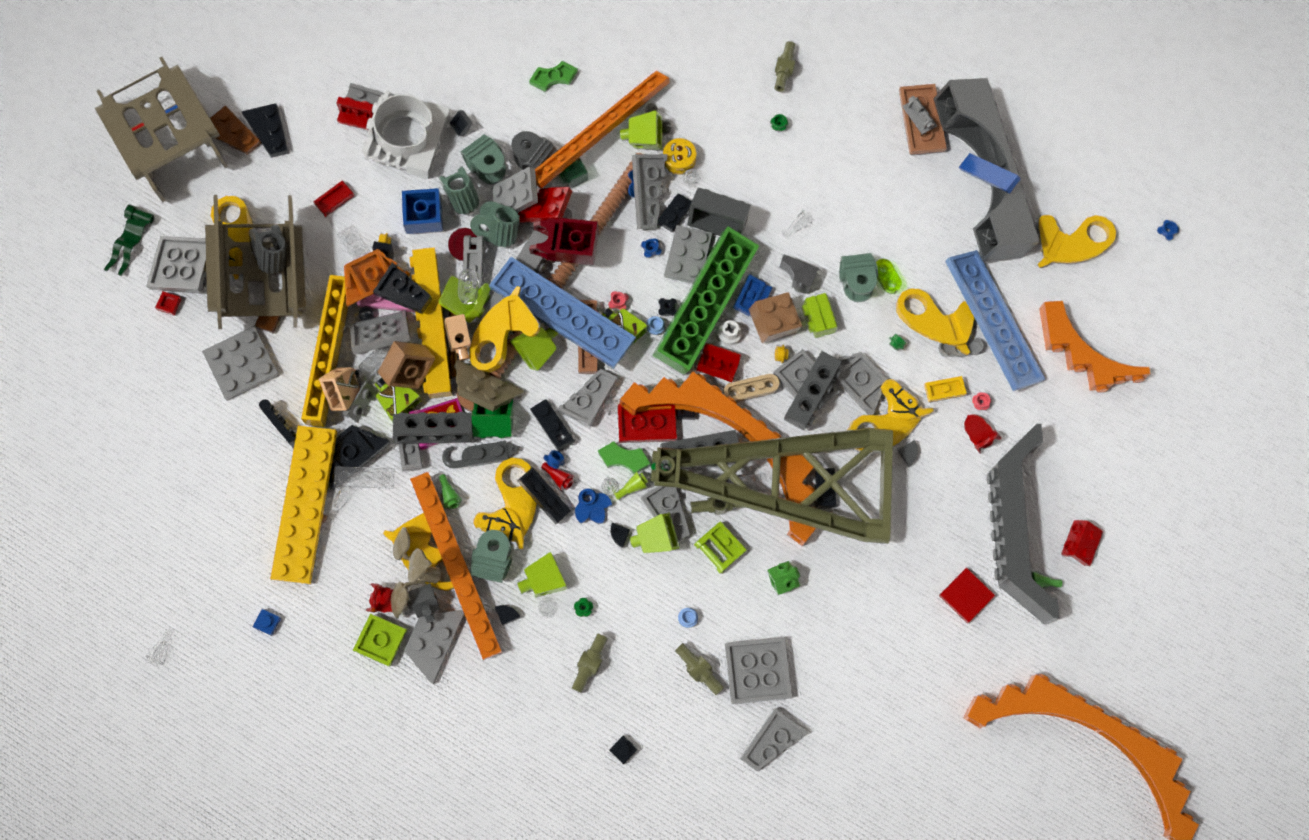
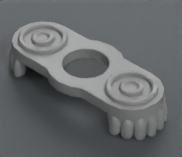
M975 337L972 341H967L966 345L970 350L968 355H977L983 350L984 342L980 338ZM939 343V353L942 356L961 358L967 356L957 352L953 345Z

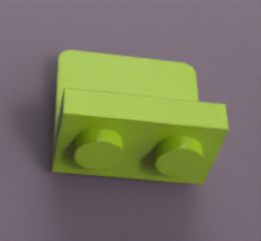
M451 276L439 299V304L455 315L464 314L466 322L471 323L476 317L479 318L485 310L483 306L490 299L491 295L489 292L491 289L489 284L485 283L476 291L458 278Z

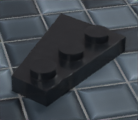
M277 103L241 111L271 158L289 154Z
M393 262L373 291L375 296L421 314L425 312L432 301L431 295L417 283L413 282L406 273L398 269Z

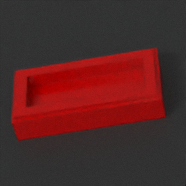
M342 180L314 200L313 203L326 217L355 195Z

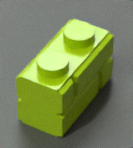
M827 293L806 298L804 305H802V312L804 316H808L809 322H807L809 332L813 333L814 338L834 334L838 326Z

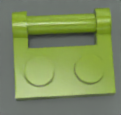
M721 521L694 544L717 567L716 570L719 574L723 573L746 552L743 545ZM710 540L727 560L722 562L705 543Z

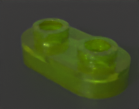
M882 258L877 260V279L883 290L889 294L897 293L902 286V281L894 266L888 259ZM880 268H884L885 272H881ZM892 283L894 287H890L888 284Z

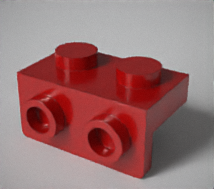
M338 97L336 102L339 109L337 122L368 130L366 128L368 119H372L374 114L372 113L373 104L367 101H355L350 97Z
M706 343L696 371L732 382L741 359V354Z
M1074 520L1061 555L1072 557L1084 566H1091L1103 531L1087 520Z

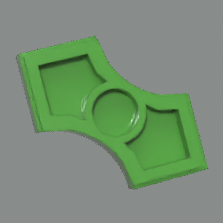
M561 61L553 68L538 67L529 80V84L544 92L555 84L570 85L578 72V68L564 61Z
M613 441L598 450V454L607 468L622 466L629 469L632 474H635L636 471L639 472L650 466V462L641 448L626 450L619 447Z

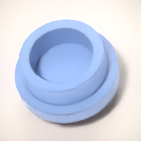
M653 316L647 320V331L650 334L658 335L664 331L665 323L662 318Z
M692 608L682 609L678 615L680 625L685 628L695 626L698 621L697 612Z

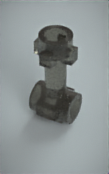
M653 103L646 105L644 114L657 111V106ZM662 119V132L666 135L673 127L669 121Z

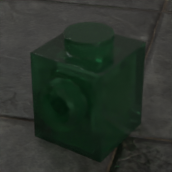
M578 158L559 174V178L563 185L566 184L571 189L588 181V172L581 159Z

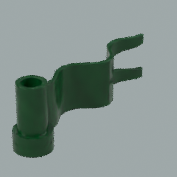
M128 204L124 211V218L127 221L123 234L115 240L111 259L104 268L105 271H108L117 262L120 250L124 246L123 263L118 272L119 276H122L128 268L131 251L140 242L145 225H151L154 221V214L142 211L137 206Z

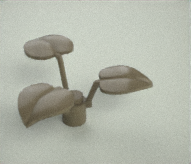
M402 527L393 545L394 558L401 560L403 557L409 561V582L403 584V582L399 581L391 595V609L397 619H399V615L407 605L409 596L408 586L424 585L425 582L438 583L441 576L440 568L432 567V563L421 549H415L411 557L407 555L406 552L410 547V536L405 527Z

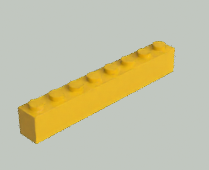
M435 247L412 250L413 256L409 257L410 266L414 268L415 273L411 274L412 281L417 283L432 297V301L423 314L415 311L416 320L420 321V328H417L418 339H422V345H425L435 357L426 375V382H423V389L430 399L452 396V387L449 374L443 306L439 304L441 288L437 253Z
M329 276L301 417L302 421L309 426L325 427L329 405L319 378L337 368L349 307L346 305L344 276Z

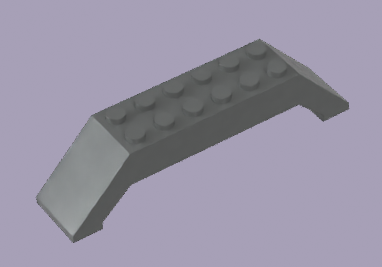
M1036 424L987 473V484H990L991 491L988 493V501L992 503L990 521L993 522L994 530L991 532L992 541H995L993 559L996 561L997 568H995L994 576L995 580H998V586L1043 624H1050L1059 619L1058 598H1052L1032 579L1022 473V460L1043 443L1042 424Z

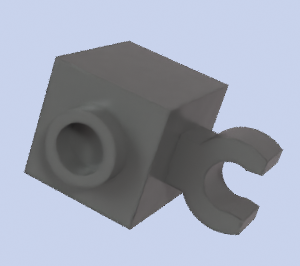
M431 583L408 591L410 600H408L407 604L410 612L414 611L417 618L424 616L427 623L434 621L432 612L440 610Z

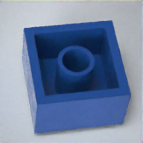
M439 188L402 191L403 226L406 234L443 231L442 197Z

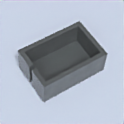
M698 187L691 202L687 225L718 236L729 226L742 235L746 227L751 205L744 201H738L726 195H720L708 189Z

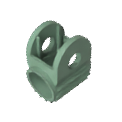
M482 135L461 151V155L472 174L475 173L482 182L496 184L505 177L506 167L502 150L489 136Z
M463 166L459 167L458 172L446 178L444 176L439 177L444 192L455 212L469 214L478 208L480 200L473 182ZM457 178H462V183L465 187L460 190H452L450 183Z
M488 201L481 206L480 214L472 218L470 227L476 236H484L485 241L492 242L498 247H507L514 244L517 240L520 215L509 206ZM480 224L486 225L489 228V230H483Z
M866 253L841 256L839 279L840 283H843L845 295L854 302L868 300L873 293L878 278V268L873 255Z
M489 530L481 535L476 549L474 548L472 552L471 576L499 583L504 581L513 557H510L511 545L503 532ZM492 546H499L498 550L490 551Z

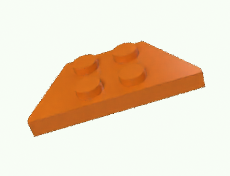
M376 249L345 264L346 305L350 306L374 294V289L393 262L395 265L397 263L387 258L379 249ZM398 267V269L406 273L408 277L410 276V273L407 270L404 271L400 267Z

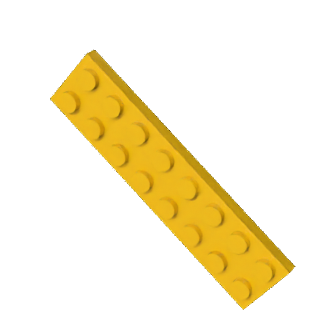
M299 425L297 427L271 571V580L311 585L338 432L335 429Z

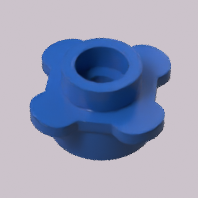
M1164 220L1163 225L1157 228V232L1170 241L1173 239V235L1179 232V227L1173 221Z
M648 239L641 243L646 258L661 254L662 250L659 248L658 239Z
M551 450L549 455H544L543 457L547 464L555 469L565 464L564 456L556 450Z

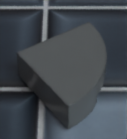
M915 440L898 450V453L908 467L913 464L918 454Z

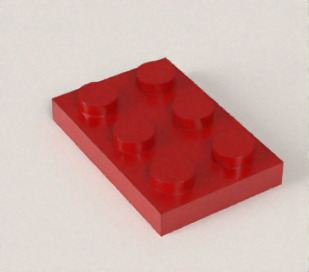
M570 187L537 188L538 203L518 212V215H520L519 223L563 218L573 191Z
M617 404L619 443L676 441L675 405L645 406H671V409L637 412L633 416L623 406Z

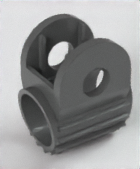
M530 131L516 134L511 143L514 161L522 170L529 166L536 169L557 152L556 147L548 139Z
M277 224L272 225L271 231L259 233L255 228L250 229V245L259 269L262 272H267V274L283 271L286 264L287 243L282 237L279 226ZM272 237L270 239L274 249L267 250L262 245L265 238Z

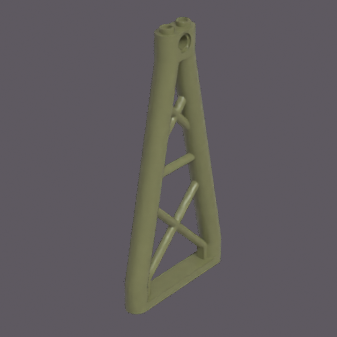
M864 428L688 449L657 447V451H653L652 463H655V470H651V482H654V486L684 489L858 541L889 544L891 534L893 431ZM864 448L832 476L812 455V453ZM871 452L881 453L879 519L869 518L838 483L843 476ZM803 455L823 477L825 482L801 503L780 498L781 457ZM773 458L771 495L749 489L736 475V472L751 460ZM736 462V463H735L734 465H732L731 467H729V466L727 465V463ZM662 464H668L671 469L669 471H664L661 469L660 466ZM717 464L724 473L715 479L681 468ZM730 478V480H731L734 484L728 483V482H725V481H727V480ZM832 487L862 521L814 508L810 505Z

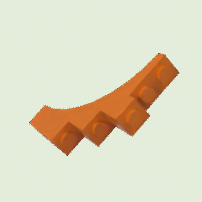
M1063 301L1044 302L1039 308L1046 350H1052L1053 352L1064 350L1068 370H1074V372L1086 370L1090 391L1106 392L1113 384H1122L1126 381L1140 383L1150 375L1149 367L1121 364L1093 350L1080 338L1072 327L1066 315Z

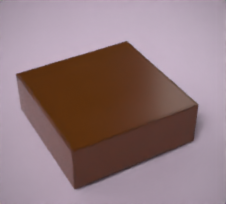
M259 316L254 326L273 334L281 317Z

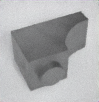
M785 254L780 263V268L785 270L792 279L791 287L799 293L809 294L819 268Z

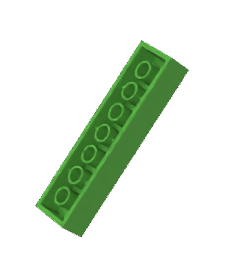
M727 226L718 238L652 354L653 357L683 375L690 371L759 248L758 244Z

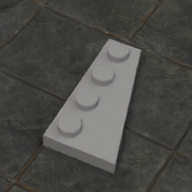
M668 154L632 155L637 229L657 228L660 209L659 198L662 195L663 189L661 184L662 178L665 175L664 164L667 161Z

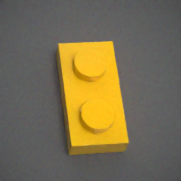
M962 376L926 382L924 384L928 403L961 397L967 394Z

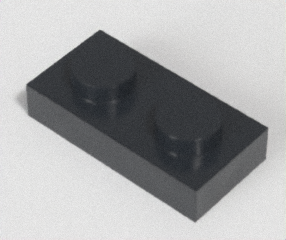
M677 193L658 219V224L673 233L676 225H679L690 210L692 201Z
M825 468L831 476L835 474V468ZM815 470L816 490L825 482V480ZM832 487L816 500V508L836 507V492Z

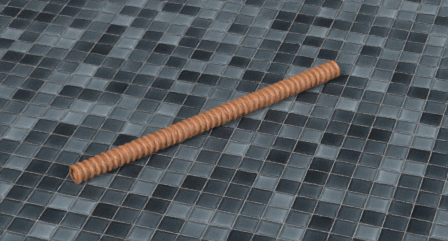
M632 161L626 167V170L623 171V175L620 176L617 183L614 184V188L608 193V197H605V201L601 203L602 206L598 207V210L595 212L596 215H593L592 219L589 220L598 222L599 235L601 234L600 231H603L607 225L606 222L610 221L613 213L619 208V204L628 195V188L632 183L628 177V173L633 170ZM561 262L558 265V269H555V274H552V278H549L548 281L563 289L566 281L569 280V276H572V272L576 270L575 267H578L579 264ZM513 331V334H510V339H507L506 360L499 369L487 372L488 374L501 379V374H504V370L508 369L507 365H510L511 360L515 359L514 355L518 354L510 341L522 334V331Z

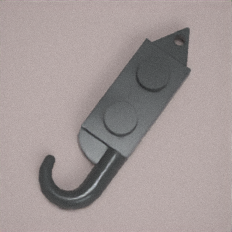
M506 441L468 446L462 452V460L450 461L448 453L454 450V447L451 446L444 450L442 460L449 468L474 467L500 463L512 457L520 449L506 443Z

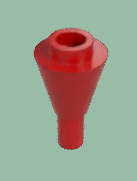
M547 462L542 464L541 468L550 474V477L561 491L568 490L573 485L572 474L550 467Z

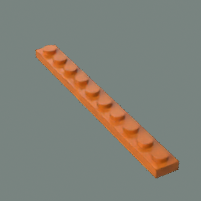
M658 71L652 73L535 169L536 185L543 188L667 86L670 83L669 77Z
M429 472L411 478V483L482 659L486 660L502 653Z

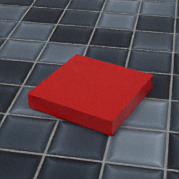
M965 568L938 596L968 624L995 595L970 570Z

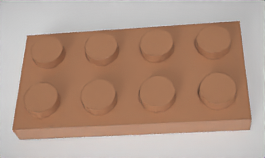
M926 84L900 87L901 107L909 103L908 99L910 97H918L937 124L936 128L922 135L902 107L909 154L945 152L947 147L944 131L933 100L937 95L936 85Z

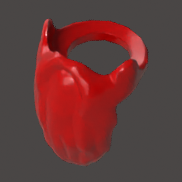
M975 414L967 415L964 428L970 440L974 443L975 449L980 454L981 448H987L992 445L994 439L1001 440L1000 434L996 430L993 431L991 426L982 417Z
M371 583L370 585L374 588L369 599L371 607L367 608L366 611L373 613L392 612L391 595L393 589L383 588L380 584Z

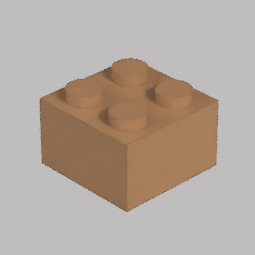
M789 292L755 301L748 309L762 343L795 334L802 327Z
M394 341L378 373L388 386L419 389L435 357L425 345Z

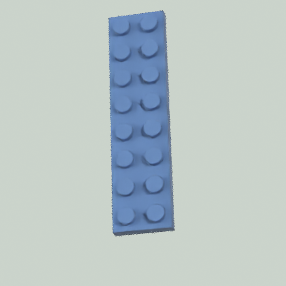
M975 250L949 257L945 262L1012 390L1016 391L1044 381V375L978 251Z
M513 257L509 258L489 285L490 289L504 298L510 296L517 286L521 287L520 298L528 305L536 319L613 369H615L636 340L635 336Z

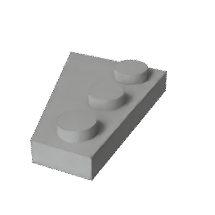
M600 369L576 394H572L565 404H561L557 411L591 428L618 381L617 376Z
M657 486L641 497V500L653 517L670 512L678 543L690 536L680 498L675 487Z
M774 708L740 760L755 771H758L808 732Z

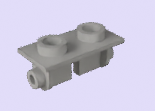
M910 97L908 99L909 103L902 106L922 135L937 127V124L918 97Z
M366 381L360 382V390L349 409L342 413L343 416L350 417L356 423L376 391Z

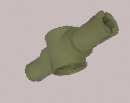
M792 41L785 43L783 54L777 59L775 67L777 78L774 89L778 92L785 90L787 79L793 74L795 66L793 54L796 44Z
M707 498V500L690 501L692 514L709 512L722 515L736 508H745L723 501L725 507L718 508L715 506V502L721 500L715 498Z
M597 633L590 649L583 652L577 664V671L579 672L572 685V689L582 693L589 678L596 675L603 660L601 659V652L608 640L607 637Z
M684 643L675 650L686 663V671L696 682L704 683L715 695L724 688L713 675L712 666L702 656H695Z

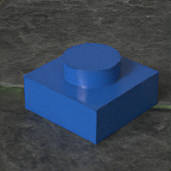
M261 609L252 627L272 636L281 618Z

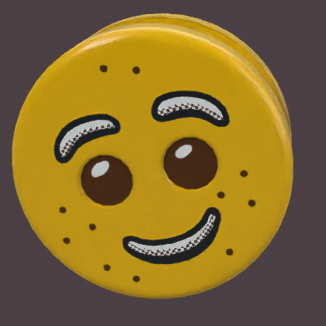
M676 138L665 145L663 154L668 155L664 166L669 172L682 175L694 168L697 152L695 146L689 140Z

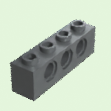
M821 351L785 414V421L803 431L806 426L811 427L815 420V416H813L815 410L820 411L824 400H822L824 394L828 395L833 387V384H831L833 378L837 379L842 371L839 368L842 361ZM819 373L827 374L828 378L822 379ZM810 389H817L819 394L813 395ZM801 405H808L810 407V410L804 411L801 408Z
M421 412L418 414H393L394 444L472 442L471 413Z
M736 430L661 443L660 448L688 449L739 443ZM662 464L663 470L671 469L668 464Z

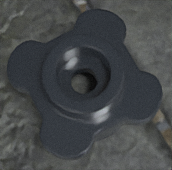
M659 299V315L675 316L677 312L675 309L676 299Z

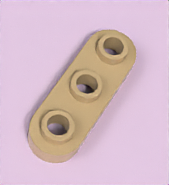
M765 374L731 382L725 386L723 395L739 402L773 394L779 388V379L774 374ZM766 383H771L773 386L767 387ZM753 387L754 391L750 392L748 388ZM734 391L736 395L731 396L729 393Z

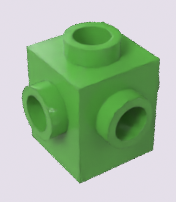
M789 561L767 569L771 585L778 595L800 586L798 581L800 573L797 567H793Z

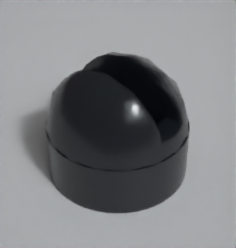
M363 306L359 309L358 315L361 321L374 318V312L370 307Z

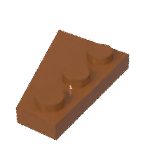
M226 105L210 117L220 135L215 139L247 155L262 144Z

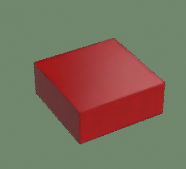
M162 291L155 308L158 311L175 316L182 299L179 296Z

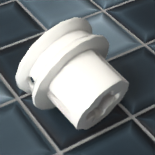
M732 320L723 322L718 328V339L726 346L737 344L742 336L740 325ZM730 327V329L733 330V333L730 334V332L727 331V328Z

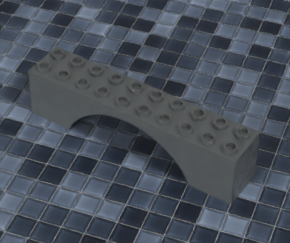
M988 78L949 80L933 99L943 131L963 140L980 158L1018 175ZM1019 181L1010 194L991 185L992 194L989 210L986 216L973 228L982 261L1022 258L1039 243V236L1033 223V217L1028 207V201L1025 198L1022 183Z

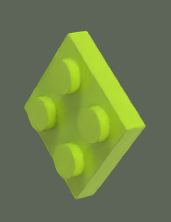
M370 614L353 651L390 667L407 633V629Z

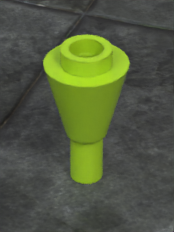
M636 471L624 487L614 493V495L619 500L628 493L647 488L646 483H648V480L643 473L638 474Z

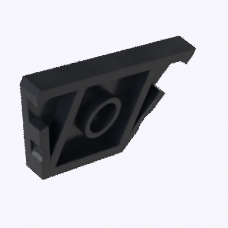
M349 426L336 438L329 488L334 491L391 444V442L357 426Z

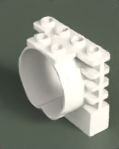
M386 90L385 94L379 97L378 103L375 102L373 105L372 113L374 114L372 119H368L366 127L369 130L368 142L364 143L362 153H364L366 160L372 159L376 163L382 162L389 167L392 165L399 170L402 168L407 170L409 174L429 179L450 117V108L428 102L427 105L415 96L398 93L394 95ZM400 117H408L418 121L423 126L424 134L418 139V143L414 145L396 146L382 138L383 130L390 121Z

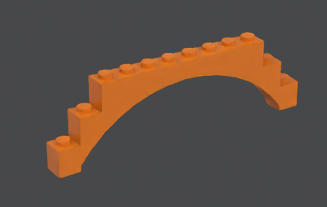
M692 372L679 388L672 379L663 377L650 394L645 386L634 382L620 398L619 402L633 416L637 412L671 409V406H645L674 404L677 410L696 412L719 420L741 433L749 441L782 438L777 432L770 431L763 421L753 418L750 411L736 405L737 403L733 398L723 395L717 386L706 382V378L703 375L696 374L695 372ZM803 455L781 457L780 484L785 499L801 503L815 491L810 485L802 483L814 468ZM773 458L766 459L773 469ZM789 520L790 530L787 535L803 546L816 528Z
M1043 674L1031 676L1023 693H1021L1019 687L1013 684L1003 686L994 704L991 703L992 699L985 695H977L971 701L963 718L980 729L985 727L987 722L998 718L1022 714H1039L1064 718L1097 732L1123 752L1147 782L1161 813L1165 829L1163 836L1169 840H1192L1199 824L1193 821L1194 818L1184 812L1181 813L1191 791L1187 790L1182 782L1173 780L1182 761V758L1177 756L1176 751L1167 747H1161L1158 745L1159 742L1157 740L1142 736L1138 729L1123 725L1121 719L1104 714L1102 708L1085 703L1086 700L1079 695L1073 696L1067 692V688L1059 684L1054 685Z

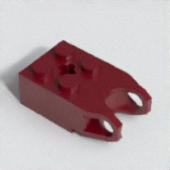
M560 218L533 223L534 230L547 235L548 239L543 243L530 245V254L540 256L548 261L594 265L599 235L597 221Z

